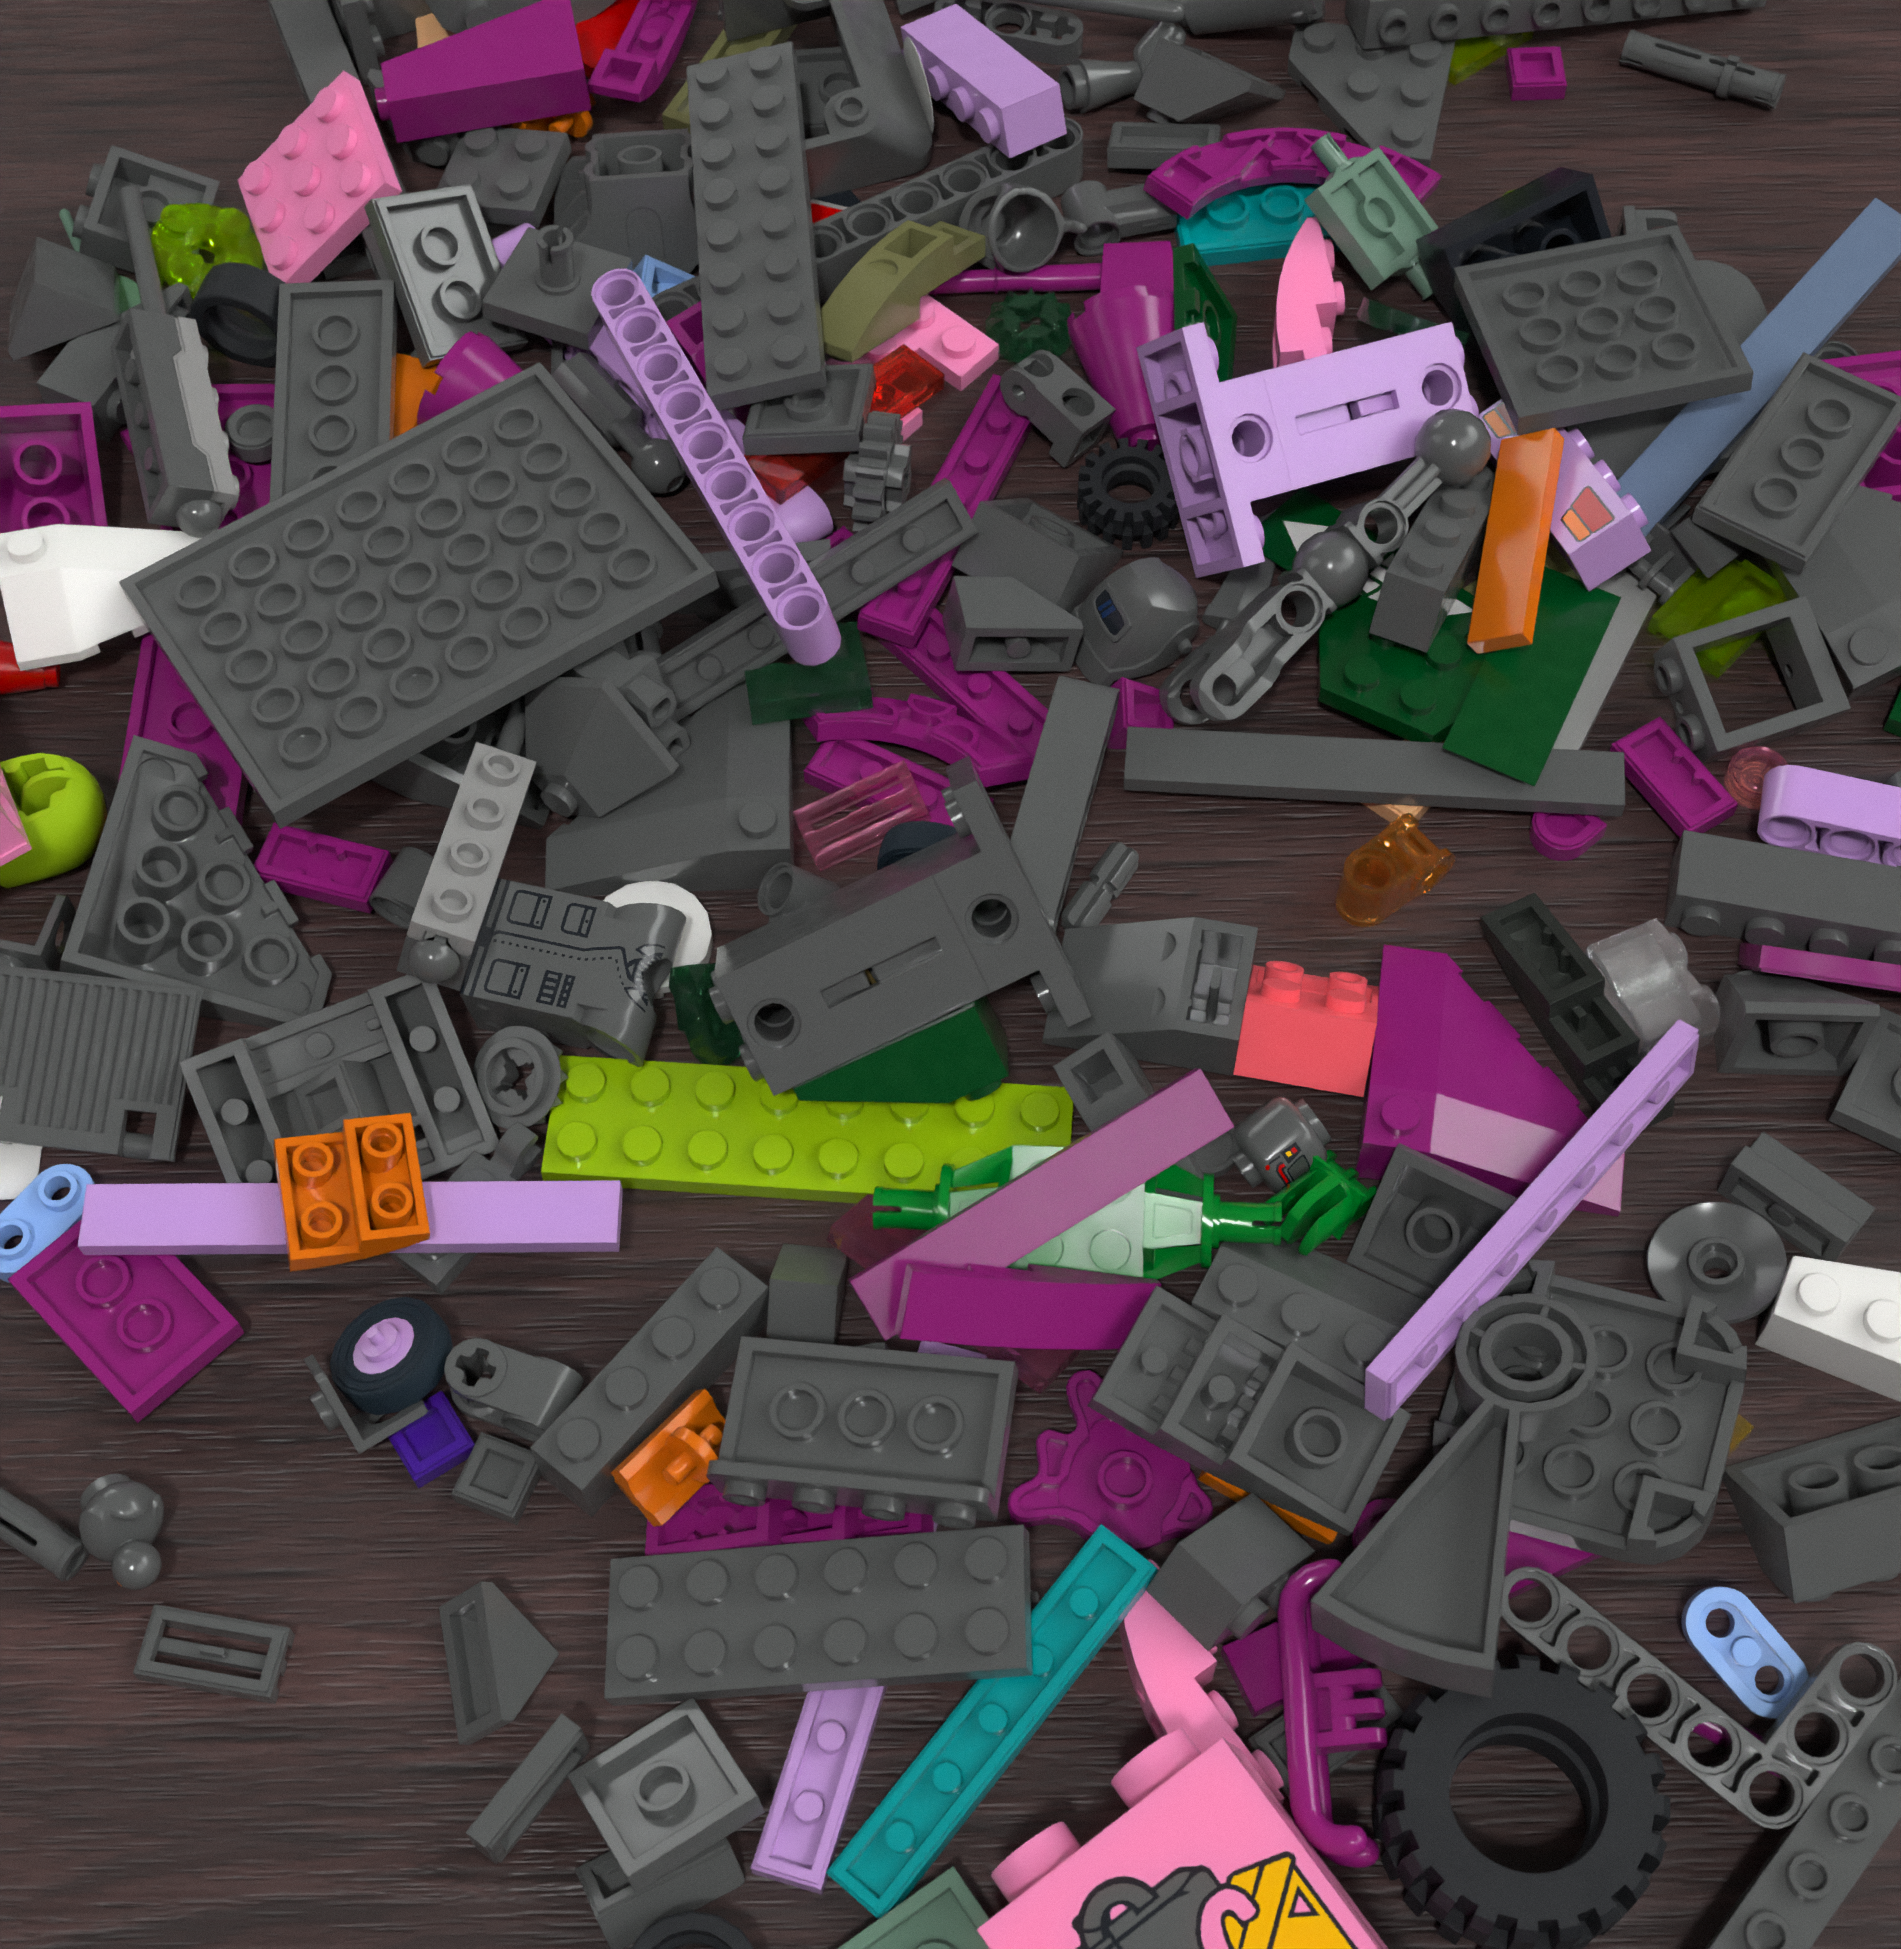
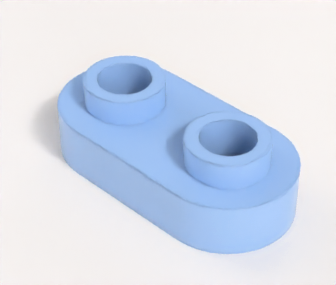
M59 1164L44 1170L0 1213L1 1280L9 1282V1277L82 1219L86 1185L95 1184L91 1176L83 1168L72 1164ZM65 1187L70 1188V1192L66 1197L60 1200H52V1196L58 1190ZM23 1236L19 1245L12 1249H4V1245L11 1237Z
M1720 1586L1707 1587L1693 1594L1685 1604L1681 1624L1684 1636L1690 1646L1744 1708L1766 1718H1778L1809 1677L1800 1657L1744 1594L1735 1589ZM1714 1609H1722L1730 1620L1728 1631L1719 1637L1711 1635L1706 1628V1617ZM1771 1666L1778 1674V1686L1774 1691L1763 1694L1756 1687L1755 1675L1760 1668Z

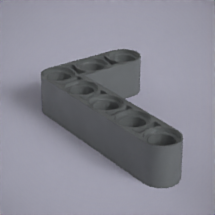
M1523 1567L1513 1570L1505 1577L1501 1621L1507 1628L1556 1667L1562 1662L1581 1670L1577 1683L1593 1693L1602 1682L1619 1696L1612 1708L1623 1720L1632 1714H1636L1630 1707L1627 1699V1689L1631 1681L1642 1674L1652 1675L1664 1685L1667 1693L1666 1704L1657 1716L1644 1718L1636 1714L1648 1731L1645 1739L1744 1819L1765 1828L1780 1829L1790 1826L1802 1816L1890 1701L1897 1687V1670L1893 1660L1883 1649L1872 1643L1853 1642L1834 1647L1823 1657L1759 1741L1548 1572L1540 1568ZM1524 1580L1534 1581L1547 1592L1549 1609L1541 1620L1525 1622L1517 1618L1510 1610L1508 1594L1512 1586ZM1577 1628H1593L1605 1638L1608 1647L1607 1657L1604 1663L1597 1669H1582L1575 1665L1569 1657L1567 1651L1568 1639ZM1851 1655H1859L1867 1659L1873 1666L1876 1674L1873 1690L1862 1698H1856L1848 1694L1842 1687L1839 1679L1842 1663ZM1808 1713H1816L1823 1717L1829 1724L1832 1732L1831 1743L1828 1749L1821 1755L1814 1757L1803 1753L1797 1746L1794 1737L1795 1726L1798 1720ZM1704 1722L1716 1725L1724 1733L1727 1742L1723 1758L1711 1766H1703L1697 1763L1690 1755L1688 1749V1737L1692 1729ZM1766 1771H1772L1779 1775L1787 1788V1800L1783 1808L1777 1813L1763 1815L1758 1812L1752 1805L1749 1797V1787L1753 1779Z

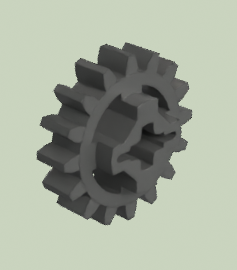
M879 411L869 412L867 423H864L863 441L859 443V451L849 452L848 459L845 460L843 507L853 509L852 519H854L852 531L855 534L904 504L907 494L910 492L912 445L902 444L903 435H901L903 422L900 420V414Z

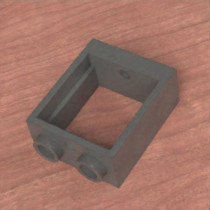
M1806 595L1674 637L1653 654L1656 683L1660 691L1665 696H1669L1677 716V736L1703 765L1826 725L1851 709ZM1766 631L1797 710L1726 733L1695 653Z

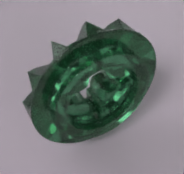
M1032 286L1025 295H1017L1009 290L1003 302H992L989 317L986 319V336L999 344L998 354L1015 363H1019L1038 350L1049 351L1059 357L1071 345L1067 328V320L1071 314L1070 304L1059 303L1054 291L1042 296L1037 295ZM1033 317H1040V326L1032 324L1028 329L1024 328L1021 332V321L1029 322Z

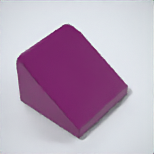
M1121 677L1111 686L1112 688L1120 689V694L1107 748L1126 749L1128 727L1174 729V721L1162 709L1159 699L1160 689Z

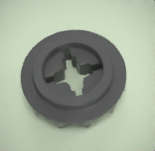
M510 1026L493 1034L481 1047L474 1063L472 1075L489 1118L495 1125L509 1129L517 1121L526 1128L546 1123L545 1115L549 1110L562 1104L557 1095L560 1083L567 1079L568 1076L560 1067L559 1057L563 1051L552 1045L547 1038L548 1033L527 1026ZM517 1066L534 1067L531 1070L532 1074L525 1080L528 1088L527 1091L510 1089L513 1086L512 1083L519 1077Z

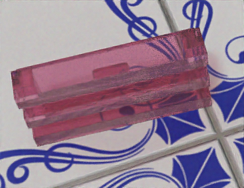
M905 760L792 812L819 871H823L882 843L886 833L898 824L910 821H929L932 819ZM902 784L903 790L871 805L861 807L849 813L848 816L814 831L813 823L894 785ZM906 805H912V807L908 809H905L893 816H890L876 824H873L861 831H858L829 846H826L824 848H822L821 846L857 828H860L874 820H877L889 813H892Z

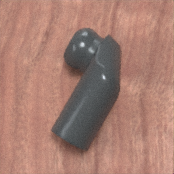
M1156 21L1133 49V60L1136 61L1140 68L1141 77L1145 73L1160 37L1185 44L1186 34L1182 27L1175 25V23Z

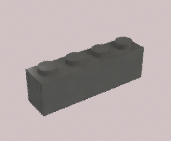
M1485 466L1477 477L1466 484L1455 486L1441 484L1430 495L1385 573L1369 633L1426 653L1428 652L1483 550L1495 473L1491 472L1488 467Z
M1684 830L1671 862L1664 926L1680 928L1696 936L1720 935L1747 940L1750 944L1773 947L1782 946L1814 953L1901 965V867Z
M716 1247L530 1447L541 1476L590 1517H593L619 1488L611 1472L696 1390H708L737 1358L741 1336L756 1337L765 1328L768 1318V1286L720 1248Z

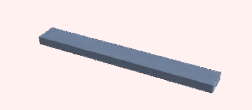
M1875 197L1741 344L1740 347L1753 370L1751 390L1689 402L1617 480L1621 490L1616 494L1621 498L1630 493L1648 519L1649 523L1640 528L1644 537L1650 533L1657 522L1663 524L1756 421L1802 353L1814 356L1901 260L1900 213Z

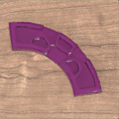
M866 687L818 688L797 692L796 711L817 742L862 739L895 743L926 752L950 765L969 756L984 787L1027 780L1029 778L1034 758L1020 743L989 721H986L981 726L957 715V707L955 705L913 693L909 695L907 701L873 697V688Z

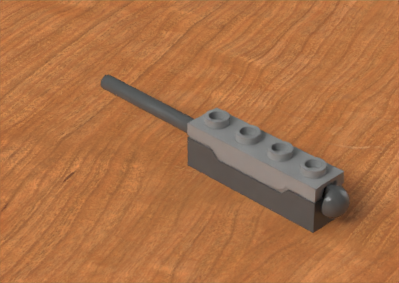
M126 186L119 191L118 197L143 310L129 307L110 348L147 520L150 524L179 527L185 534L191 537L203 538L217 531L228 510L235 508L239 498V481L235 475H232L228 459L229 439L227 433L221 429L217 412L219 404L218 392L216 388L211 386L207 369L208 349L205 345L201 344L196 319L179 316L174 318V315L167 314L141 192L137 187Z
M525 695L511 702L495 748L479 742L475 743L411 918L396 971L417 977L426 983L439 984L460 991L536 765V761L519 756L525 741Z

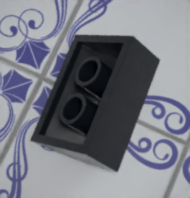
M1559 167L1415 241L1432 292L1473 351L1481 353V349L1454 289V268L1612 238L1593 174Z

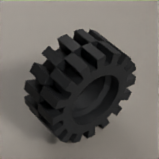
M1128 438L1118 439L1117 449L1115 450L1112 449L1109 442L1100 445L1099 456L1091 451L1085 458V466L1081 465L1078 476L1077 510H1079L1078 518L1081 525L1088 524L1087 531L1096 536L1103 533V540L1112 545L1115 539L1122 540V550H1132V541L1136 540L1140 541L1142 549L1152 547L1153 535L1162 542L1168 537L1169 528L1172 530L1176 528L1179 519V511L1162 446L1157 444L1152 452L1148 451V440L1139 438L1137 447H1128ZM1132 485L1147 490L1152 496L1142 502L1125 503L1112 498L1108 492L1119 486Z

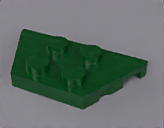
M1359 594L1348 604L1337 607L1332 614L1325 615L1324 621L1318 628L1317 658L1319 659L1318 701L1410 741L1436 743L1444 741L1488 652L1477 654L1467 644L1468 639L1442 628L1438 631L1427 653L1371 634L1369 630L1378 601Z

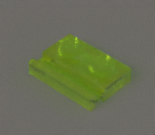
M1734 558L1709 578L1699 569L1652 616L1648 631L1654 635L1659 631L1669 639L1788 600L1776 579L1745 559L1741 563ZM1764 631L1695 653L1700 667L1716 678H1719Z

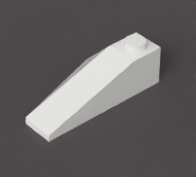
M54 524L1 533L0 589L16 661L20 671L81 661L100 653L98 644L131 631L136 638L148 633V629L126 598L119 581L201 538L191 537L183 531Z

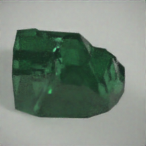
M716 963L692 964L670 968L669 989L674 996L678 1030L687 1037L690 1052L701 1064L727 1065L741 1055L739 1046L744 1044L736 1022L733 1021L726 1025L720 1018L710 997L709 989L715 986L711 972L715 971Z

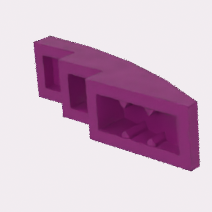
M907 1263L895 1332L900 1339L973 1346L1067 1350L1119 1349L1148 1296L1156 1286H1161V1282L1158 1279L1034 1264H1028L1027 1270L968 1263L967 1270Z
M713 1484L703 1485L662 1526L653 1527L647 1519L645 1556L934 1532V1521L932 1520L933 1515L905 1512L904 1520L901 1521L878 1520L862 1514V1508L841 1505H835L833 1513L817 1514L793 1507L792 1500L766 1498L765 1505L742 1506L724 1500L722 1498L723 1493H720Z

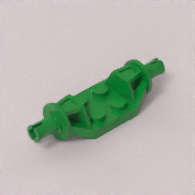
M1014 1144L958 1169H955L954 1164L944 1163L941 1170L940 1183H936L935 1190L895 1189L876 1186L873 1206H897L901 1208V1211L877 1210L873 1212V1229L930 1230L1066 1146ZM1173 1164L1005 1268L1027 1270L1028 1264L1151 1279H1160L1200 1262L1201 1269H1209L1211 1266L1212 1249H1219V1242L1273 1244V1246H1280L1281 1226H1259L1252 1223L1253 1221L1281 1222L1282 1202L1220 1201V1194H1214V1174L1204 1173V1179L1186 1169ZM998 1182V1187L957 1191V1187ZM1156 1188L1203 1197V1201L1156 1193Z

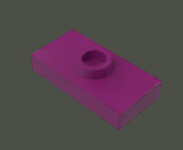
M1661 717L1654 719L1612 743L1610 752H1624L1625 776L1680 838L1684 830L1704 833L1734 815L1738 803Z
M274 822L254 867L265 884L275 880L282 892L371 914L373 908L369 903V897L393 860L388 850L291 826H285L280 829Z

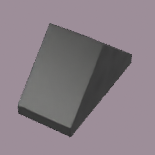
M783 1243L770 1277L766 1339L838 1344L850 1257L849 1250Z

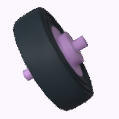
M410 1297L384 1300L362 1312L346 1327L336 1342L330 1361L333 1382L350 1403L360 1411L374 1415L399 1412L419 1402L437 1386L444 1375L447 1356L453 1349L449 1328L442 1318L422 1300Z

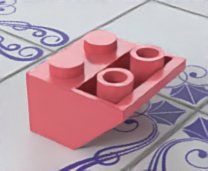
M1269 961L1266 963V967L1253 965L1233 1075L1364 1097L1377 1026L1378 986L1367 985L1368 980L1365 977L1349 972H1332L1329 978L1304 974V968L1290 962Z

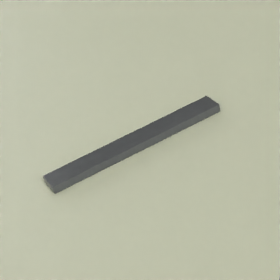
M1128 727L1124 790L1622 817L1625 808L1624 752L1552 749L1534 787L1443 749L1444 743Z

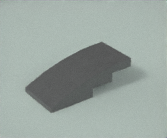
M1156 1286L1148 1296L1087 1405L1127 1430L1197 1468L1250 1494L1253 1492L1257 1497L1346 1536L1353 1532L1412 1415L1399 1408L1390 1419L1387 1418L1383 1421L1364 1408V1385L1292 1342L1282 1349L1224 1313L1215 1321L1159 1286Z

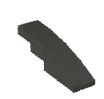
M1534 892L1481 916L1480 926L1512 986L1542 1036L1579 1092L1594 1112H1596L1642 1061L1638 1056L1640 1039L1604 996L1605 977ZM1673 1098L1668 1101L1646 1128L1673 1116L1675 1104Z

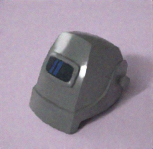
M1158 557L1138 559L1123 566L1098 584L1086 600L1071 612L1073 616L1081 620L1083 625V632L1074 662L1090 683L1108 687L1121 677L1131 679L1149 675L1171 665L1181 654H1188L1193 648L1191 641L1200 626L1196 618L1198 600L1195 590L1180 573L1162 563Z

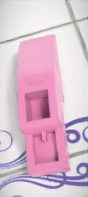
M1308 217L1305 220L1285 258L1279 280L1272 335V368L1333 353L1332 340L1336 316L1344 314L1345 296L1342 282H1333L1332 278L1335 268L1333 242L1331 239H1323L1317 217Z
M1148 1559L1149 1562H1151L1154 1566L1158 1568V1570H1160L1159 1566L1154 1561ZM1146 1591L1121 1622L1119 1630L1134 1690L1156 1739L1158 1740L1176 1729L1183 1728L1198 1750L1203 1753L1220 1738H1224L1242 1750L1282 1804L1284 1796L1279 1789L1284 1786V1782L1274 1764L1259 1749L1250 1753L1234 1731L1239 1726V1723L1230 1706L1217 1691L1212 1690L1206 1694L1202 1689L1213 1680L1217 1663L1213 1654L1217 1652V1647L1215 1646L1207 1651Z

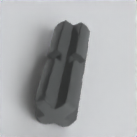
M1114 842L1108 846L1090 872L1091 880L1083 882L1062 912L1061 926L1064 930L1099 925L1112 906L1110 900L1116 899L1138 868L1139 854L1133 848L1127 847L1122 842Z

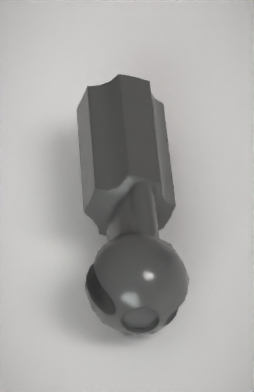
M578 352L571 359L563 361L552 377L612 448L621 446L632 457L631 471L650 493L667 494L679 488L687 473L669 441L652 438L641 427L643 424V410L591 354Z

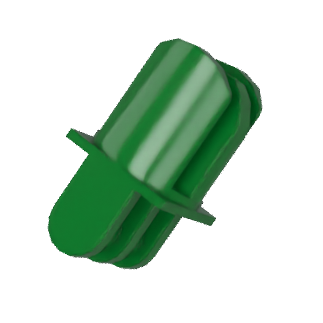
M1331 1149L1327 1150L1328 1158L1326 1162L1319 1156H1313V1163L1308 1171L1301 1174L1265 1202H1282V1217L1288 1213L1281 1226V1239L1287 1244H1293L1306 1234L1298 1248L1300 1255L1307 1256L1332 1235L1340 1240L1347 1228L1369 1211L1378 1187L1375 1185L1368 1189L1357 1180L1359 1172L1353 1167L1346 1171L1336 1163L1337 1154ZM1263 1221L1266 1226H1271L1275 1221Z

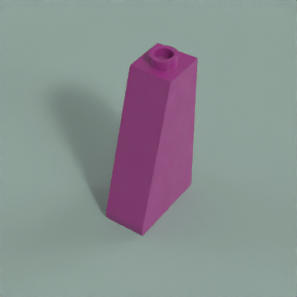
M542 0L382 62L381 69L384 87L374 88L381 122L392 121L397 143L591 110L570 0Z

